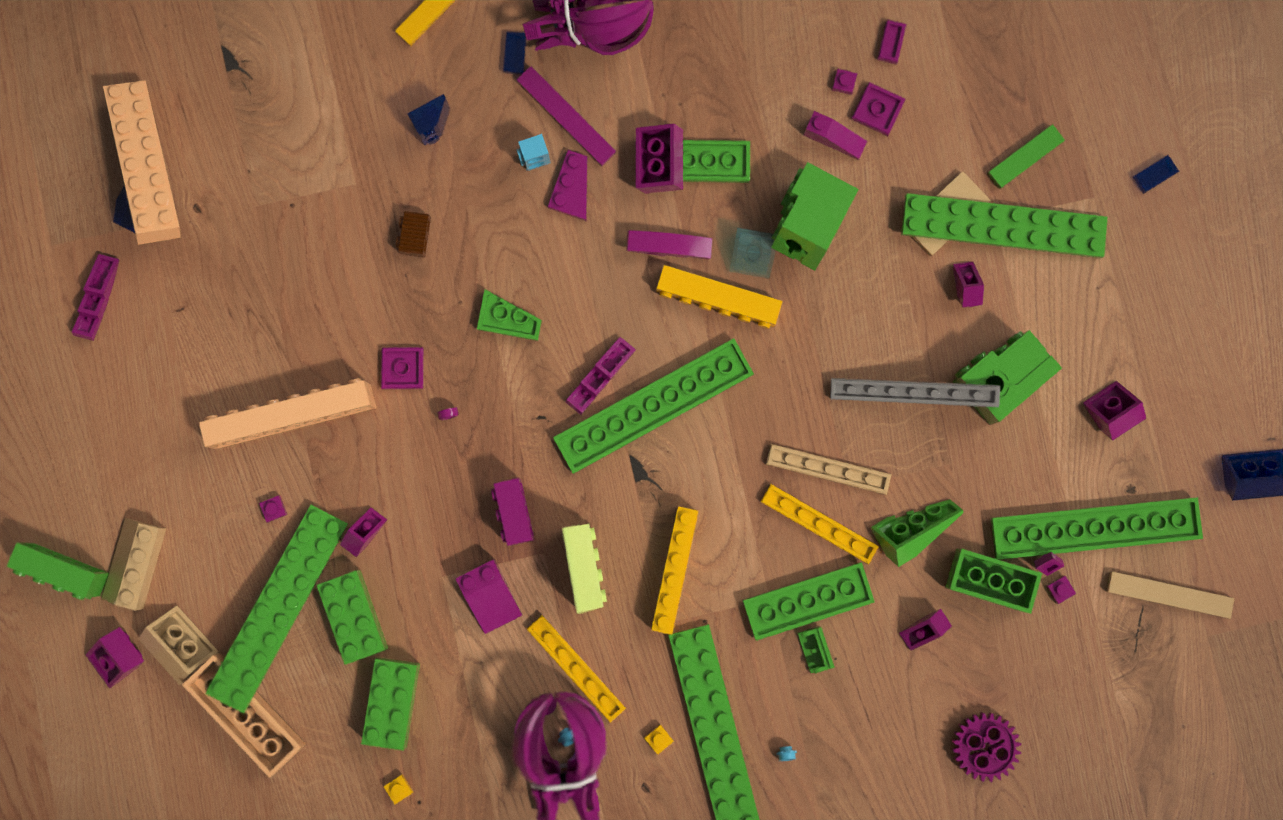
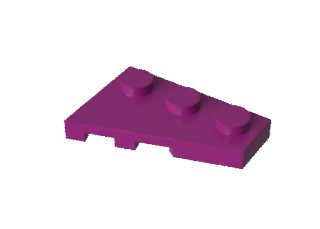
M570 150L567 151L548 205L549 209L587 221V156Z

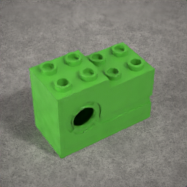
M807 162L804 169L799 168L780 204L784 206L780 213L783 217L771 238L775 240L771 248L793 260L800 261L801 264L815 271L827 252L859 189Z
M1030 330L1014 334L1006 341L1008 345L1004 344L994 352L992 350L988 353L985 351L981 354L979 353L970 361L972 363L971 366L968 364L955 373L957 378L952 381L953 383L1000 385L999 407L974 406L989 425L1003 420L1062 369L1060 364L1052 355L1050 356L1046 352V348Z

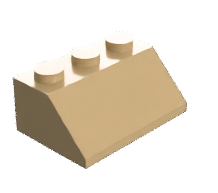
M178 606L148 625L138 638L179 685L188 680L205 662L219 652Z

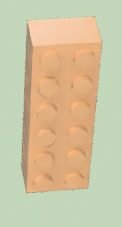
M221 653L215 654L183 686L270 778L295 756L306 743L257 692L245 713L205 694L225 659Z

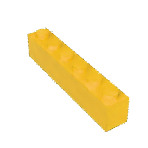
M666 265L663 267L656 291L660 293L661 297L667 299L672 297L679 298L681 303L691 305L692 302L698 304L699 308L711 311L712 308L718 310L720 315L727 317L735 315L738 316V320L750 323V320L758 322V326L766 329L776 325L783 302Z
M677 507L651 627L652 631L670 635L673 633L699 512L697 510Z

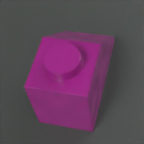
M974 262L953 264L957 296L962 308L983 305L984 283Z
M370 508L347 531L340 545L357 557L370 544L387 519L373 508Z
M938 609L913 623L899 634L911 651L940 638L952 625L943 611Z

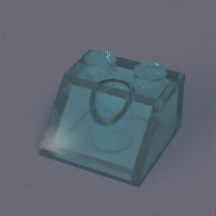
M737 228L729 272L770 279L776 251L771 248L775 241L771 239L773 234Z

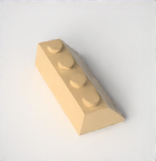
M125 518L103 592V600L132 610H142L144 608L166 528Z

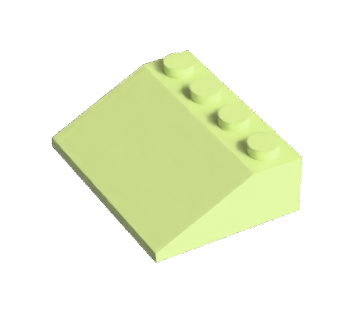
M590 524L563 528L577 613L604 607L603 602H607L605 589L601 590L600 582L603 581L602 570L597 569L596 561L600 560L598 548L594 549L592 541L596 540L595 529L590 528Z

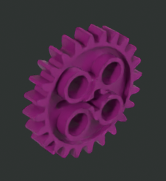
M983 712L980 713V718L972 714L973 721L965 718L967 725L959 724L958 726L962 731L954 732L958 736V739L952 740L953 743L957 744V747L952 748V751L958 753L954 759L956 761L961 760L958 767H966L964 773L968 775L972 772L971 778L976 779L979 775V779L984 782L986 776L990 782H993V776L1001 780V773L1008 776L1007 769H1015L1012 762L1019 763V760L1015 758V755L1021 754L1020 751L1016 750V747L1022 744L1015 741L1019 734H1012L1015 727H1007L1009 721L1005 719L1001 722L1002 716L997 715L994 719V714L989 712L987 718ZM995 728L997 731L996 736L990 739L988 732L990 729ZM975 735L977 743L974 746H970L969 738ZM1001 739L1004 740L1003 743L995 744V743L999 742ZM985 743L990 744L988 751L982 749L985 748ZM999 748L1004 749V755L1001 758L996 757V751ZM978 750L972 755L969 754L970 751ZM983 755L985 762L983 765L978 766L976 760L979 756Z

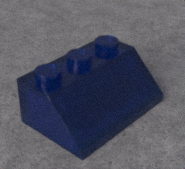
M1283 449L1222 455L1225 488L1232 501L1283 496Z

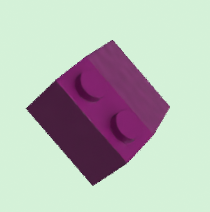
M495 559L455 578L485 634L523 616Z

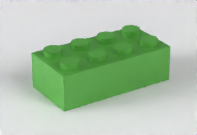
M16 543L6 566L13 569L14 574L24 577L29 575L33 577L32 581L40 584L49 583L52 585V589L60 592L69 591L72 593V597L80 600L99 597L109 575L106 571L35 543Z
M956 549L945 589L1031 614L1042 573L968 550Z
M361 570L353 571L317 585L345 665L388 649Z
M381 657L375 659L361 744L396 750L407 748L420 663Z

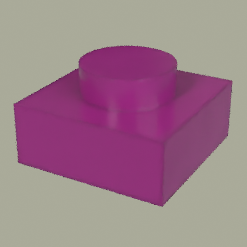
M837 69L832 90L852 95L857 73Z
M279 495L259 503L266 523L288 515Z
M1052 552L1044 554L1041 558L1034 561L1036 569L1046 576L1064 567L1063 560Z
M1064 575L1046 585L1056 604H1060L1076 594Z

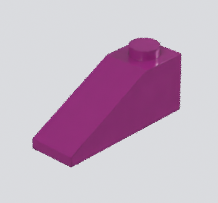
M814 111L803 135L857 160L860 159L867 140L842 124Z

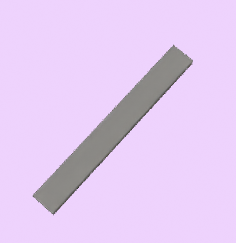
M831 378L830 399L999 407L1000 385Z

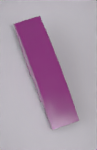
M628 230L626 251L657 256L668 255L682 258L711 259L712 238Z
M98 254L83 288L85 294L77 310L79 316L72 330L73 336L94 341L109 301L119 259Z
M619 337L566 399L565 403L582 415L636 349Z

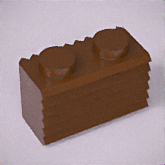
M404 211V216H400L399 228H402L401 236H397L396 248H398L400 254L425 258L431 222L429 214Z

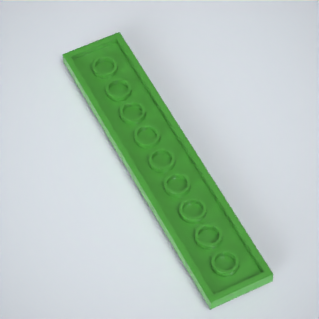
M907 193L904 201L901 235L1103 258L1105 255L1108 217Z
M733 338L553 438L574 474L751 377L754 373Z
M1198 497L991 518L995 559L1037 556L1050 552L1057 554L1203 539Z
M310 505L205 694L242 713L246 712L345 532L348 523Z
M707 624L676 632L672 635L669 634L716 820H760L710 626Z

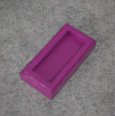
M892 20L886 21L877 60L897 65L907 24Z

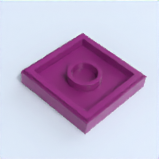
M869 82L851 120L888 136L905 102V98Z
M382 348L381 389H424V348Z

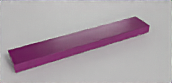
M532 66L516 79L601 167L616 154V150Z

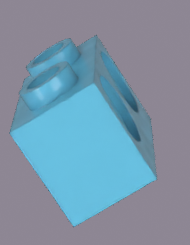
M542 134L518 142L520 146L519 149H516L521 166L526 165L527 171L550 164L549 153Z

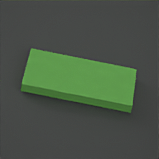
M683 140V182L749 183L750 141Z

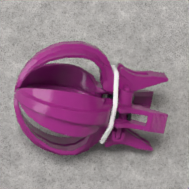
M532 0L535 11L551 12V14L525 22L522 25L526 40L538 39L535 46L536 51L560 45L576 48V45L582 43L601 55H615L630 49L646 35L651 26L654 4L652 0ZM628 1H639L619 6L585 11L587 7ZM545 24H553V25H554V26H551V27H548V28H545V29H542V30H541V28H540L541 25H545Z
M563 691L555 693L554 699L565 714L576 749L573 757L567 763L559 764L548 752L543 733L544 716L553 700V694L546 693L532 699L516 723L512 756L515 766L520 769L524 778L531 782V793L537 805L536 820H556L559 802L566 803L569 799H572L581 820H599L600 805L596 789L599 787V781L596 778V772L606 755V730L601 716L582 696ZM561 768H567V770L561 773Z

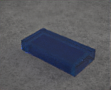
M506 31L504 73H524L527 42L525 33Z
M1167 155L1133 176V179L1144 194L1180 171L1170 156Z

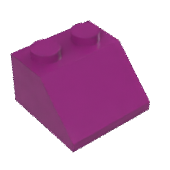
M1115 381L1083 402L1084 407L1098 428L1112 441L1146 419L1143 402L1118 381Z
M120 627L100 638L85 655L109 689L144 662L141 652L133 646L128 634L123 632Z

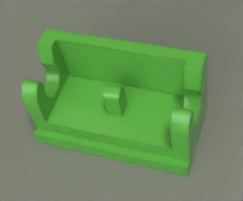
M817 626L797 633L810 673L815 674L835 668L822 627Z

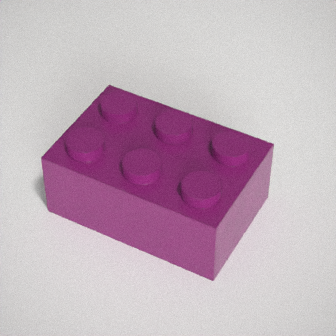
M674 123L636 128V189L645 194L683 190V129Z
M516 478L494 483V489H491L493 500L498 502L499 509H496L498 522L503 524L504 530H500L503 543L507 542V546L535 540L521 479Z

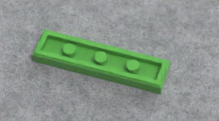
M1052 124L987 174L998 188L1001 189L1063 143L1065 139Z

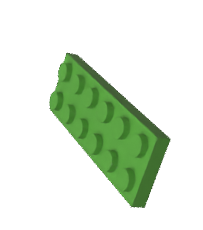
M862 562L742 600L755 641L875 603Z

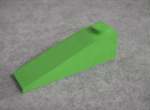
M949 499L928 505L922 511L914 513L911 510L906 512L907 515L895 518V515L887 517L872 526L871 530L885 555L900 567L915 558L963 514V509Z

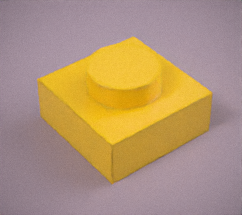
M661 724L644 737L657 755L674 742Z
M403 774L384 786L394 805L414 792Z

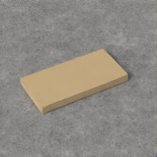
M961 172L936 196L986 203L991 201L964 172ZM913 237L930 256L948 241Z

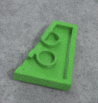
M484 289L477 330L534 341L539 340L541 319Z

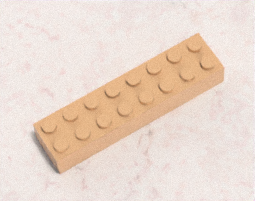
M146 80L103 86L138 245L181 238Z
M361 378L349 380L347 385L341 386L340 383L330 385L328 390L320 391V389H313L307 391L308 395L300 396L299 394L287 396L285 401L275 399L267 401L265 406L256 404L247 406L245 411L225 412L226 416L218 417V415L205 417V421L199 422L204 446L219 449L376 409L371 384L364 380L361 381Z

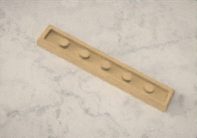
M773 444L770 445L766 465L887 495L892 475Z
M1110 572L1106 590L1109 593L1231 619L1234 598L1116 572Z

